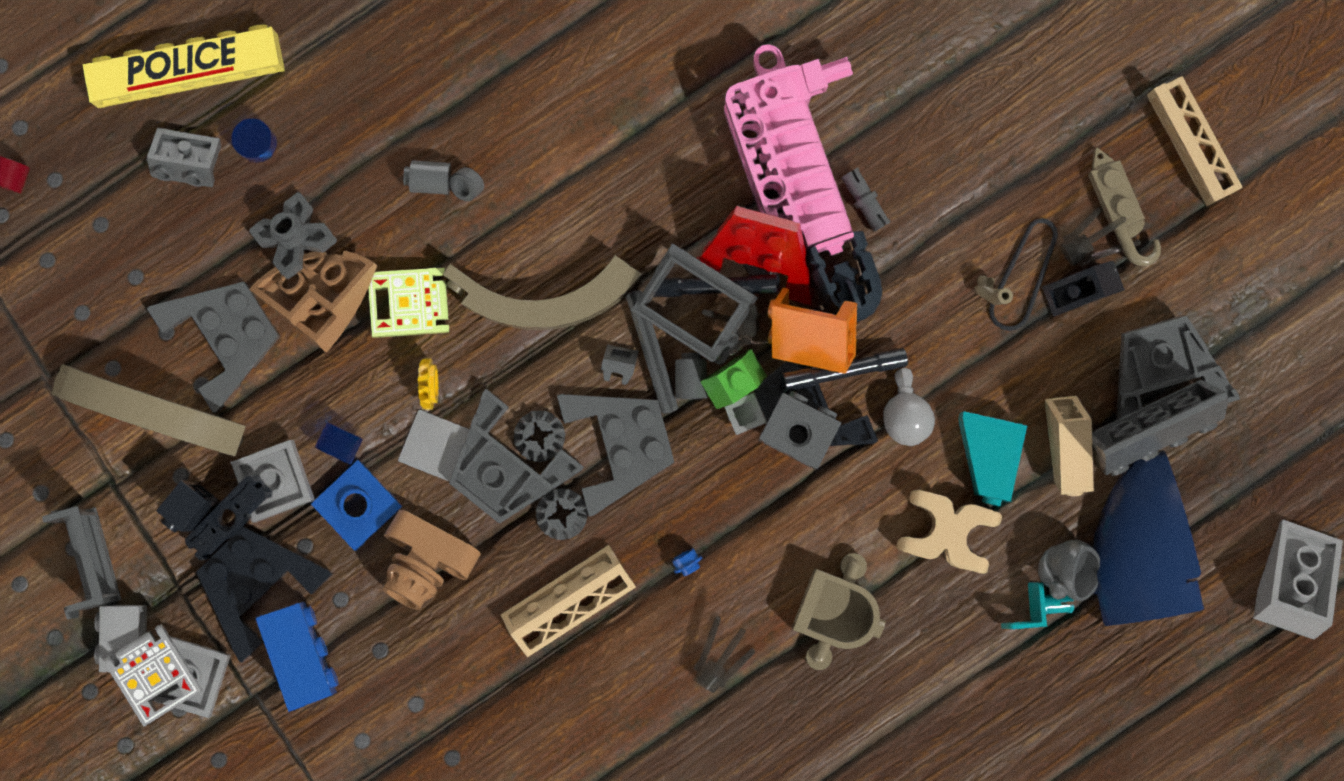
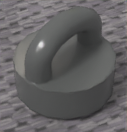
M468 167L461 168L450 178L452 192L463 201L473 200L485 187L480 175Z

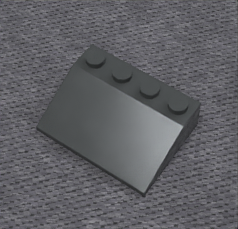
M1199 380L1093 431L1092 452L1099 469L1105 475L1110 473L1112 476L1121 474L1129 469V464L1139 459L1148 461L1159 454L1158 450L1168 445L1172 448L1184 444L1188 441L1187 436L1198 431L1199 433H1206L1215 429L1218 426L1217 422L1225 419L1228 396L1225 391L1203 380Z

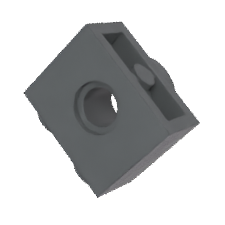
M791 391L789 395L782 393L758 441L814 470H818L841 422L835 420L837 416L835 412L823 406L816 410L806 405L808 399L796 392ZM798 425L805 429L807 437L803 443L797 444L791 441L789 437L791 427Z

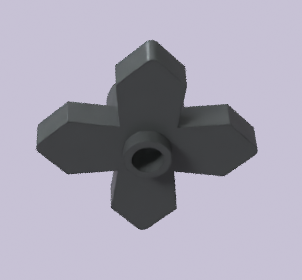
M297 192L284 202L282 213L275 215L272 220L263 218L250 228V233L262 248H277L273 264L286 279H290L303 269L304 249L323 253L337 242L335 236L324 223H310L313 208L300 192Z

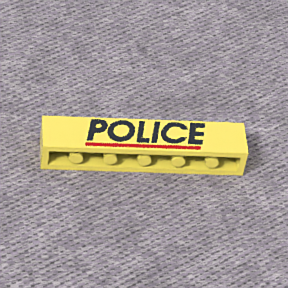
M255 25L249 27L248 32L236 34L235 31H225L217 34V38L205 40L203 37H195L186 40V44L174 46V44L166 43L155 46L153 51L130 50L124 52L123 57L111 59L110 56H100L93 58L92 63L83 64L89 102L97 108L285 71L278 34L272 27L267 25Z

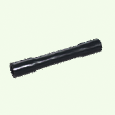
M778 274L726 277L751 294H774L780 291V278ZM673 277L665 278L653 297H680L682 295L724 293L700 278L683 279Z
M899 348L855 359L852 361L846 374L821 368H804L781 373L780 382L783 391L789 392L812 387L819 383L875 371L883 372L906 367L908 365V357L905 349Z

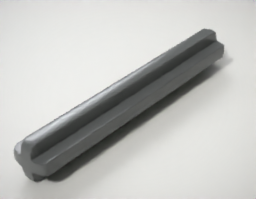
M636 290L626 295L661 412L663 414L671 413L678 409V405L653 324L631 310L643 293L641 290Z

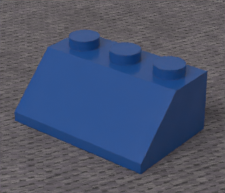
M301 602L256 618L288 712L337 693L335 689L339 685L337 675L332 667L328 668L324 657L328 655L327 647L323 638H318L314 625L317 624V619L311 606L307 607L305 602Z

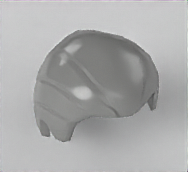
M902 368L895 373L898 394L886 404L883 411V419L886 432L894 441L901 445L915 446L931 435L935 424V417L926 400L913 393V387H911L913 374L911 370Z

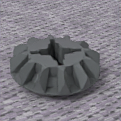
M531 411L520 418L514 429L515 446L522 456L531 461L543 462L554 458L565 442V431L561 421L547 411ZM534 423H537L541 431H553L552 434H548L544 438L543 450L537 441H526L527 438L535 434Z
M560 488L548 492L541 498L536 508V518L539 527L544 534L553 539L566 540L573 538L582 531L587 521L588 512L584 500L576 492L569 489ZM558 500L564 509L571 510L575 508V512L566 517L567 528L564 527L560 519H548L549 516L557 512L556 501Z

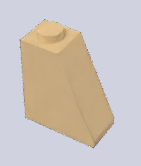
M1077 396L1045 399L1056 486L1061 495L1066 494L1068 496H1080L1084 492L1094 491L1092 420Z

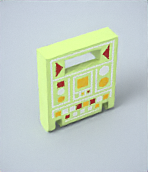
M445 268L375 272L369 286L372 338L450 332L449 325L436 326V320H449L446 281H433L435 276H444ZM375 290H388L390 319H377Z

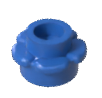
M694 548L672 559L675 567L674 573L681 572L683 576H687L700 568L698 562L702 559V556H698Z

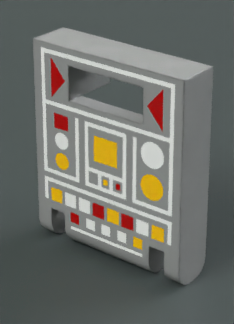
M162 624L155 627L157 634L161 638L160 640L156 641L151 631H148L116 651L115 655L121 663L118 666L111 656L103 659L143 727L203 691ZM177 683L183 695L157 710L151 699Z

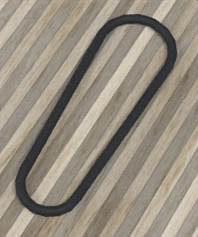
M1036 219L1030 223L997 288L1001 289L1004 287L1033 227L1040 223L1050 226L1053 237L1023 320L1015 326L1001 324L994 314L995 305L990 303V318L1002 330H1018L1026 324L1030 317L1058 236L1057 228L1047 219Z

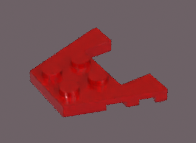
M736 206L720 226L712 241L707 243L701 255L696 258L720 274L724 258H727L739 264H748L766 269L769 272L788 275L786 289H789V299L808 305L812 303L814 289L810 285V269L806 266V250L801 225L798 222Z

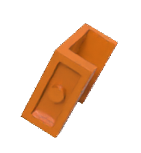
M782 288L776 300H771L768 308V318L772 319V327L768 335V343L772 345V358L846 374L856 356L857 303L844 301L837 315L790 306L789 289Z

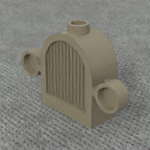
M850 553L842 558L840 563V569L844 575L842 579L814 568L791 627L794 631L819 640L818 643L811 645L806 651V661L815 670L826 669L831 664V645L842 649L857 648L867 643L872 637L879 639L885 627L886 620L880 618V611L875 598L869 591L855 584L856 579L861 578L867 570V563L859 554Z

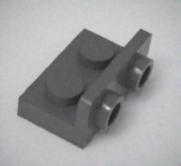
M157 128L146 158L151 176L162 181L172 180L188 183L196 187H213L215 182L213 170L221 148L220 138Z

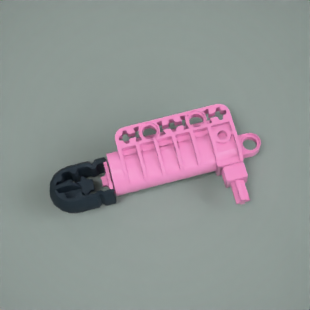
M763 45L757 49L753 59L757 77L731 86L726 93L724 114L755 202L761 213L800 223L806 250L805 261L807 266L813 268L810 275L819 301L825 311L829 314L837 315L844 301L857 303V322L864 320L872 315L880 304L882 296L881 280L871 253L865 250L868 243L864 232H853L808 107L812 96L827 91L828 83L853 75L850 61H848L847 57L821 65L819 59L800 66L792 65L786 67L783 56L777 47ZM766 52L774 54L777 58L775 67L771 69L763 68L758 60L761 54ZM739 104L741 106L745 105L746 109L743 111V117H741L740 119L738 115H741L742 111L740 109ZM748 121H753V124H744V123H746V122H748ZM751 130L757 134V137L746 138L742 133ZM760 149L762 154H758L761 165L767 164V169L764 172L765 178L762 180L760 179V176L763 175L762 167L760 164L755 165L754 162L757 157L756 152ZM774 190L778 193L779 198L774 200L768 199L763 192ZM782 208L783 213L778 215L777 211ZM851 242L854 249L852 252L853 258L858 261L862 273L858 280L860 284H866L868 294H866L863 285H857L854 276L859 272L857 269L850 267L847 261L834 266L835 274L831 279L832 282H838L841 289L837 294L840 302L838 303L833 294L837 286L835 283H829L824 270L826 265L824 260L820 258L819 253L829 251L831 256L843 252L842 245Z

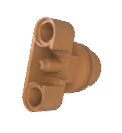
M398 510L384 536L390 542L408 551L409 554L408 556L398 553L394 554L392 557L394 564H390L386 570L387 582L383 587V591L399 603L409 608L420 610L425 601L435 596L437 592L436 587H441L444 583L443 578L436 573L437 568L459 579L467 580L481 553L473 546L405 510Z

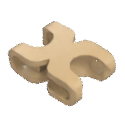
M921 490L911 491L910 502L929 513L932 518V528L922 538L906 536L899 538L896 548L905 553L926 559L937 558L944 551L946 561L951 566L982 574L987 573L989 562L986 558L979 557L970 551L967 546V535L977 525L999 526L1002 515L999 512L972 504L961 506L954 513L953 503L947 497Z

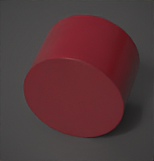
M0 156V188L22 194L30 167Z

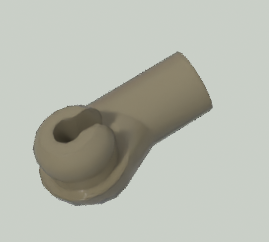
M979 276L977 278V286H974L978 296L993 305L1008 304L1012 301V291L1008 288L994 289L995 280L992 277Z

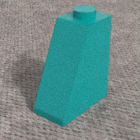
M965 411L959 413L958 421L974 495L982 496V503L1001 507L1002 501L1011 502L1027 425Z

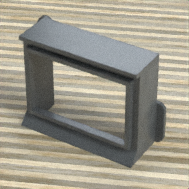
M672 243L657 266L652 279L631 310L711 362L721 365L726 362L737 345L739 337L736 332L758 297ZM675 263L739 303V306L712 348L647 307Z
M76 506L66 510L51 511V514L42 516L43 523L66 524L86 601L64 607L66 618L68 620L79 617V611L92 609L122 600L97 508L79 509Z

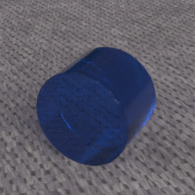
M254 118L245 119L238 123L232 132V145L234 149L250 162H264L275 153L277 147L276 136L261 120Z
M326 422L315 448L343 462L352 464L363 438L335 424Z

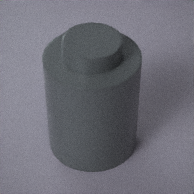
M412 160L410 167L405 166L404 186H409L410 192L449 195L451 188L450 178L452 176L451 163Z
M682 353V359L675 360L676 399H707L708 394L700 382L707 377V360L701 359L699 353Z

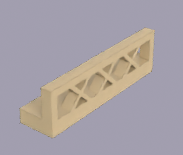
M1183 76L1167 84L1164 83L1149 92L1147 97L1206 206L1243 188ZM1177 86L1184 97L1181 108L1178 107L1169 91ZM1183 116L1194 118L1197 121L1199 127L1196 136L1193 135ZM1202 133L1206 139L1201 138ZM1199 143L1211 147L1214 153L1211 164L1208 163ZM1217 160L1221 167L1216 166ZM1214 171L1225 174L1231 187L1223 190Z
M608 545L502 613L501 617L509 634L525 655L529 657L633 590L636 586ZM619 575L624 580L623 583L613 589L606 588L608 582ZM586 596H595L593 602L589 605L579 606L580 601ZM558 614H567L566 619L561 623H552L553 618ZM540 631L539 637L527 644L524 641L523 637L530 632Z

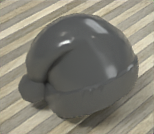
M1077 539L1054 545L1044 552L1039 561L1038 575L1041 582L1050 588L1049 591L1053 598L1062 599L1068 596L1076 601H1083L1088 599L1098 587L1097 570L1100 567V558L1097 552L1084 541Z

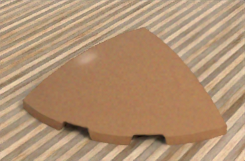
M314 251L304 254L303 269L290 279H286L274 267L249 289L280 317L327 353L341 336L359 308L370 286L377 265L366 257L348 251H343L342 255H328L326 252Z

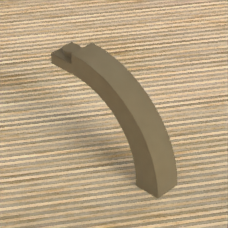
M615 255L606 268L585 286L560 297L535 301L513 299L494 293L473 281L451 264L443 273L449 280L446 286L460 296L464 292L468 293L461 303L464 307L494 323L524 330L560 329L590 320L622 300L642 278L640 272Z
M64 364L61 365L60 371L54 380L52 395L62 400L145 429L232 456H236L246 427L234 421L135 390Z

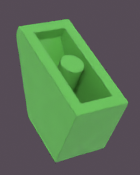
M749 349L700 382L716 409L734 404L758 388L767 375L753 351Z

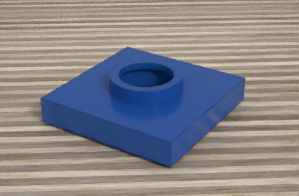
M357 460L311 503L354 551H357L403 507L360 460ZM354 493L361 494L367 501V509L360 517H351L344 509L345 499Z

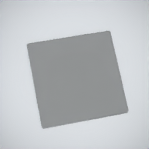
M418 410L398 461L450 481L470 429Z

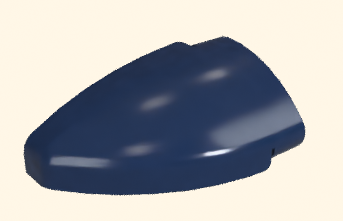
M1164 450L1158 451L1159 454L1148 461L1139 459L1129 464V469L1121 474L1109 493L1101 512L1093 549L1100 558V567L1097 570L1098 587L1094 593L1098 596L1104 626L1149 621L1204 610L1198 580L1193 579L1201 575V570L1179 489Z

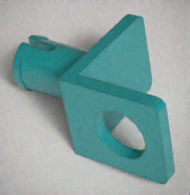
M1029 582L1028 594L1031 621L1001 623V628L1047 627L1046 615L1072 613L1074 604H1061V602L1074 601V599L1068 596L1062 599H1055L1051 594L1044 595V584L1042 582Z

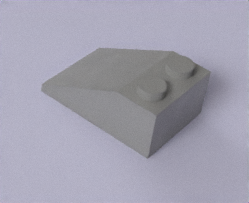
M1282 520L1279 524L1257 591L1254 619L1311 639L1317 638L1330 628L1333 623L1343 541Z

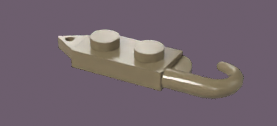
M1096 148L1093 154L1092 170L1088 176L1111 230L1115 232L1124 255L1131 263L1138 266L1151 265L1160 256V242L1158 239L1153 241L1154 249L1148 256H1142L1137 252L1131 238L1143 229L1145 217L1120 160L1116 162L1099 148Z

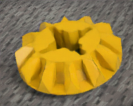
M431 358L422 359L418 368L420 405L426 410H433L434 403L438 402L439 395L437 365H433Z

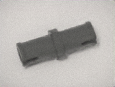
M857 167L842 176L841 180L845 183L855 200L853 205L856 209L860 208L874 233L891 221L878 203L876 191H871L860 173V169Z

